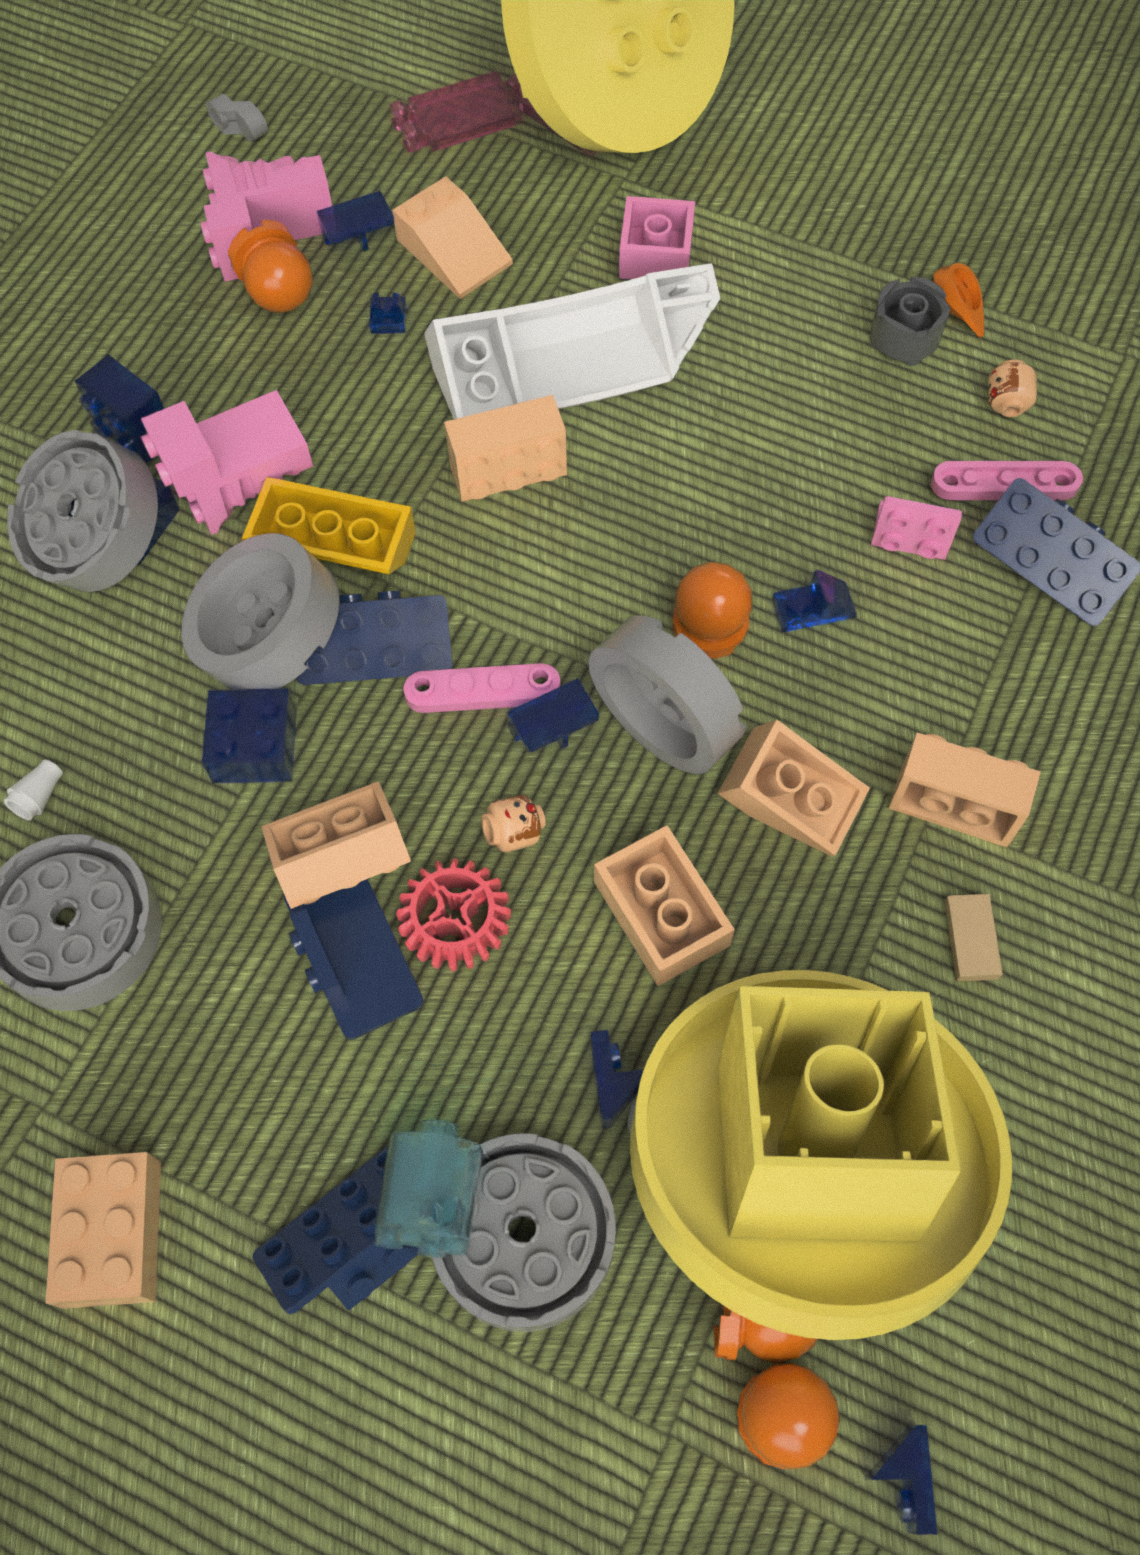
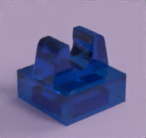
M373 293L369 319L371 334L406 333V297H400L398 293H393L392 297H380L379 293Z

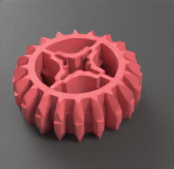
M455 858L451 860L450 868L445 869L443 864L437 860L434 863L436 872L430 874L428 870L421 867L419 873L422 881L409 879L407 885L411 893H401L399 899L404 907L398 909L396 915L398 920L403 923L398 929L402 937H408L405 942L409 951L418 949L417 957L419 961L424 962L432 956L433 968L438 970L444 960H448L450 971L455 972L458 968V961L465 960L467 968L472 969L474 967L473 957L478 955L481 960L487 961L489 953L486 947L499 950L501 940L498 936L507 935L509 932L508 925L503 922L511 918L510 908L505 907L509 902L507 892H499L502 885L498 878L489 880L490 871L486 867L475 873V863L471 859L466 863L464 869L459 868L458 860ZM463 888L467 890L462 893H452L447 889ZM433 897L437 908L428 916L429 921L421 926L422 911L427 902ZM486 903L488 906L487 918L482 927L475 932L471 919L479 913L478 908ZM445 904L450 911L456 910L458 913L460 910L463 924L458 918L452 919L451 915L448 919ZM447 935H455L461 941L445 942L440 939Z

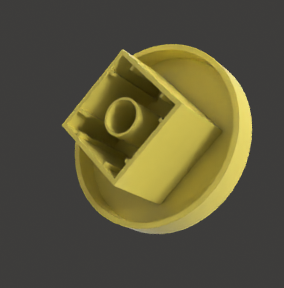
M501 0L506 44L521 86L523 98H528L540 117L558 135L572 144L596 152L639 153L651 151L674 141L697 120L713 96L721 78L731 43L734 0Z
M782 970L741 978L718 987L699 998L668 1026L650 1054L640 1080L631 1125L630 1156L637 1195L646 1219L668 1255L691 1281L731 1311L757 1324L783 1333L827 1340L861 1339L883 1335L904 1328L931 1314L946 1303L963 1286L991 1246L1002 1224L1009 1202L1012 1183V1154L1005 1118L995 1092L979 1065L955 1036L934 1018L930 992L889 991L875 984L850 976L811 970Z

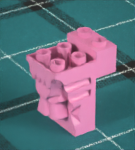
M213 152L206 153L209 168L203 169V174L208 191L214 190L215 193L208 194L211 204L204 205L207 221L200 223L206 244L213 243L214 245L208 248L214 269L221 268L224 281L239 279L231 267V260L228 256V249L232 240L244 228L249 232L256 227L263 226L261 220H277L286 225L294 240L337 231L328 182L320 155L308 158L302 157L297 162H294L291 156H284L269 163L262 159L256 162L243 161L238 163V159L230 156H221Z
M277 390L199 423L195 422L185 401L141 418L147 432L146 435L141 436V439L151 458L159 457L161 462L155 466L165 487L173 484L179 498H187L196 522L198 524L205 522L211 535L219 532V528L233 513L234 506L242 507L245 505L247 498H256L257 494H260L266 477L284 480L283 475L295 476L313 467L308 445Z

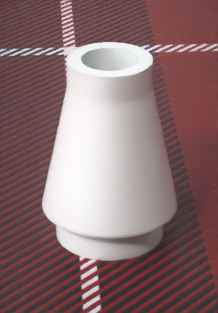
M45 759L42 760L35 769L7 789L8 796L4 799L5 805L14 814L25 820H32L35 815H41L58 780L63 775L62 770L53 762Z

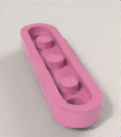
M946 461L935 468L931 479V488L938 497L945 500H999L1015 479L1023 478L1052 500H1069L1077 494L1083 482V475L1076 465L1067 461Z
M542 663L419 671L409 676L405 681L403 690L408 706L420 713L539 706L550 704L559 696L560 676L555 668ZM537 678H545L547 680L543 684L534 682ZM419 686H429V689L421 692L417 690Z

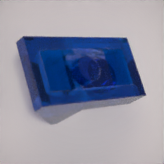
M814 570L811 585L774 592L772 597L782 633L852 619L857 616L846 582L820 570Z
M608 1030L593 1031L590 1034V1043L602 1129H606L614 1125L638 1094L644 1069L614 1073L615 1069H621L618 1042L610 1043Z
M927 1425L907 1426L867 1474L865 1480L903 1479L904 1490H898L897 1507L901 1523H907L908 1533L938 1535Z

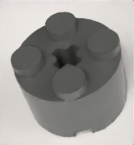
M911 277L910 282L899 283L900 279L888 283L880 292L871 326L870 340L872 346L879 349L885 355L900 360L909 366L919 364L921 359L930 356L936 351L950 312V305L945 300L946 294L944 290L936 283L921 277Z

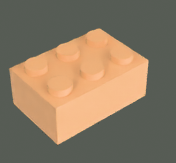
M553 395L444 422L450 467L462 502L471 499H482L488 495L506 490H518L529 484L553 481L558 477L567 475L566 429Z
M917 732L901 767L888 809L1008 847L1029 816L1041 771L1031 769L1025 763L1017 760L1006 761L990 756L984 750L976 747L965 748L949 743L939 735H924Z
M379 781L261 826L274 872L291 909L302 904H311L322 896L340 889L354 887L360 881L381 873L392 872L399 868V866L411 862L397 822Z
M667 825L594 864L595 885L657 986L662 985L731 945L735 929Z
M148 1152L55 1159L46 1304L67 1309L156 1302L161 1162Z

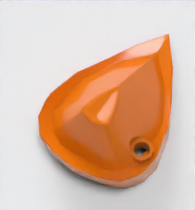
M962 263L947 265L935 271L933 274L934 283L944 290L946 294L945 300L950 305L949 313L965 321L979 338L984 336L982 293L974 272Z

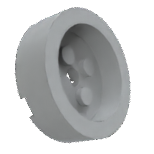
M71 430L48 439L32 453L23 465L15 483L20 484L15 505L9 504L7 512L9 540L20 564L36 577L82 592L100 591L115 585L125 578L136 567L146 552L157 520L158 499L156 485L152 473L142 458L132 450L98 434ZM73 500H75V501H74V508H73V510H72V512H71V514H72L73 516L71 517V516H68V514H69V512H70V510H71V502H72Z
M268 533L246 539L227 550L215 560L194 587L186 604L182 620L181 633L185 652L196 666L231 691L243 695H258L276 690L302 674L308 668L304 663L318 645L324 648L336 624L339 611V591L336 580L319 560L289 536Z
M642 615L629 617L590 654L589 671L596 690L618 722L653 755L681 771L691 774L706 773L744 735L746 725L740 722L738 717L743 711L741 702L732 685L718 666L688 637L680 633L674 638L661 630L663 627L662 621Z
M59 835L29 845L11 857L0 868V979L20 996L33 1004L47 1009L74 1011L92 1008L123 993L146 970L153 959L160 940L162 929L161 907L158 896L150 881L135 861L120 847L94 839L90 835ZM67 907L77 909L74 919L69 923V927L56 925V916L62 909Z
M511 1134L497 1137L478 1145L453 1165L440 1184L439 1195L434 1201L432 1212L430 1213L428 1232L430 1252L434 1266L442 1283L463 1309L483 1323L499 1329L516 1332H532L547 1329L565 1322L581 1311L594 1298L608 1274L613 1258L616 1235L615 1214L610 1194L604 1181L592 1164L583 1155L566 1144L538 1137L536 1134ZM518 1217H528L536 1225L535 1235L529 1242H517L510 1237L509 1227L512 1221Z

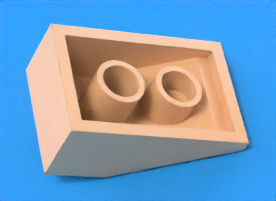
M446 176L392 210L397 241L460 299L513 264L512 258L469 197Z
M774 720L752 729L717 794L748 816L829 856H835L870 788L780 721Z

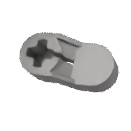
M220 94L206 102V109L211 120L224 135L242 134L249 142H253L268 133V126L263 115L251 101H231L225 94Z

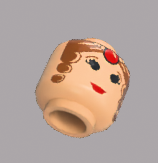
M1007 360L990 373L988 380V403L994 411L1006 417H1017L1035 404L1037 397V375L1034 369L1021 360Z
M515 795L495 800L487 807V812L482 815L481 825L483 834L489 845H495L502 852L527 848L538 842L541 829L545 827V815L541 806L534 805L533 801L526 795Z

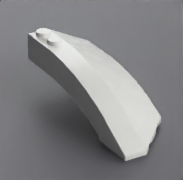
M711 263L647 273L643 277L536 303L432 320L424 335L434 373L453 419L550 395L554 396L558 410L670 382L680 368L679 365L686 353L691 349L703 329L709 314L720 300V294Z

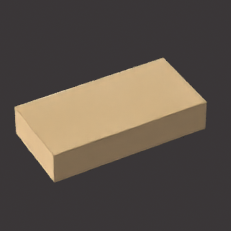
M990 894L947 896L944 904L956 981L999 980L1003 973Z

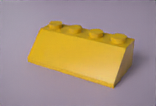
M266 477L242 536V541L262 534H283L295 539L316 559L391 574L406 563L416 530L412 508L409 506Z

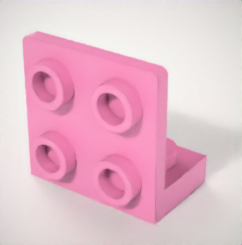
M887 496L884 498V501H880L871 545L882 547L888 551H903L918 554L928 559L938 558L945 560L960 524L962 511Z

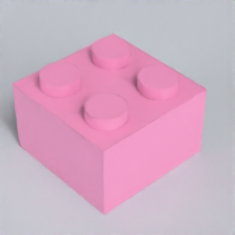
M626 196L619 254L620 279H635L643 277L647 273L689 267L695 201Z

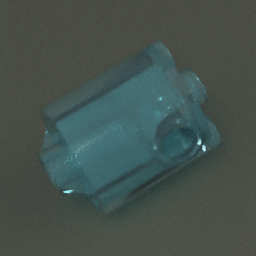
M422 1120L420 1132L405 1131L393 1133L389 1140L374 1227V1234H376L374 1245L388 1249H403V1245L418 1247L417 1254L434 1258H445L446 1254L467 1255V1249L470 1247L483 1157L482 1146L460 1138L458 1136V1125L442 1120Z

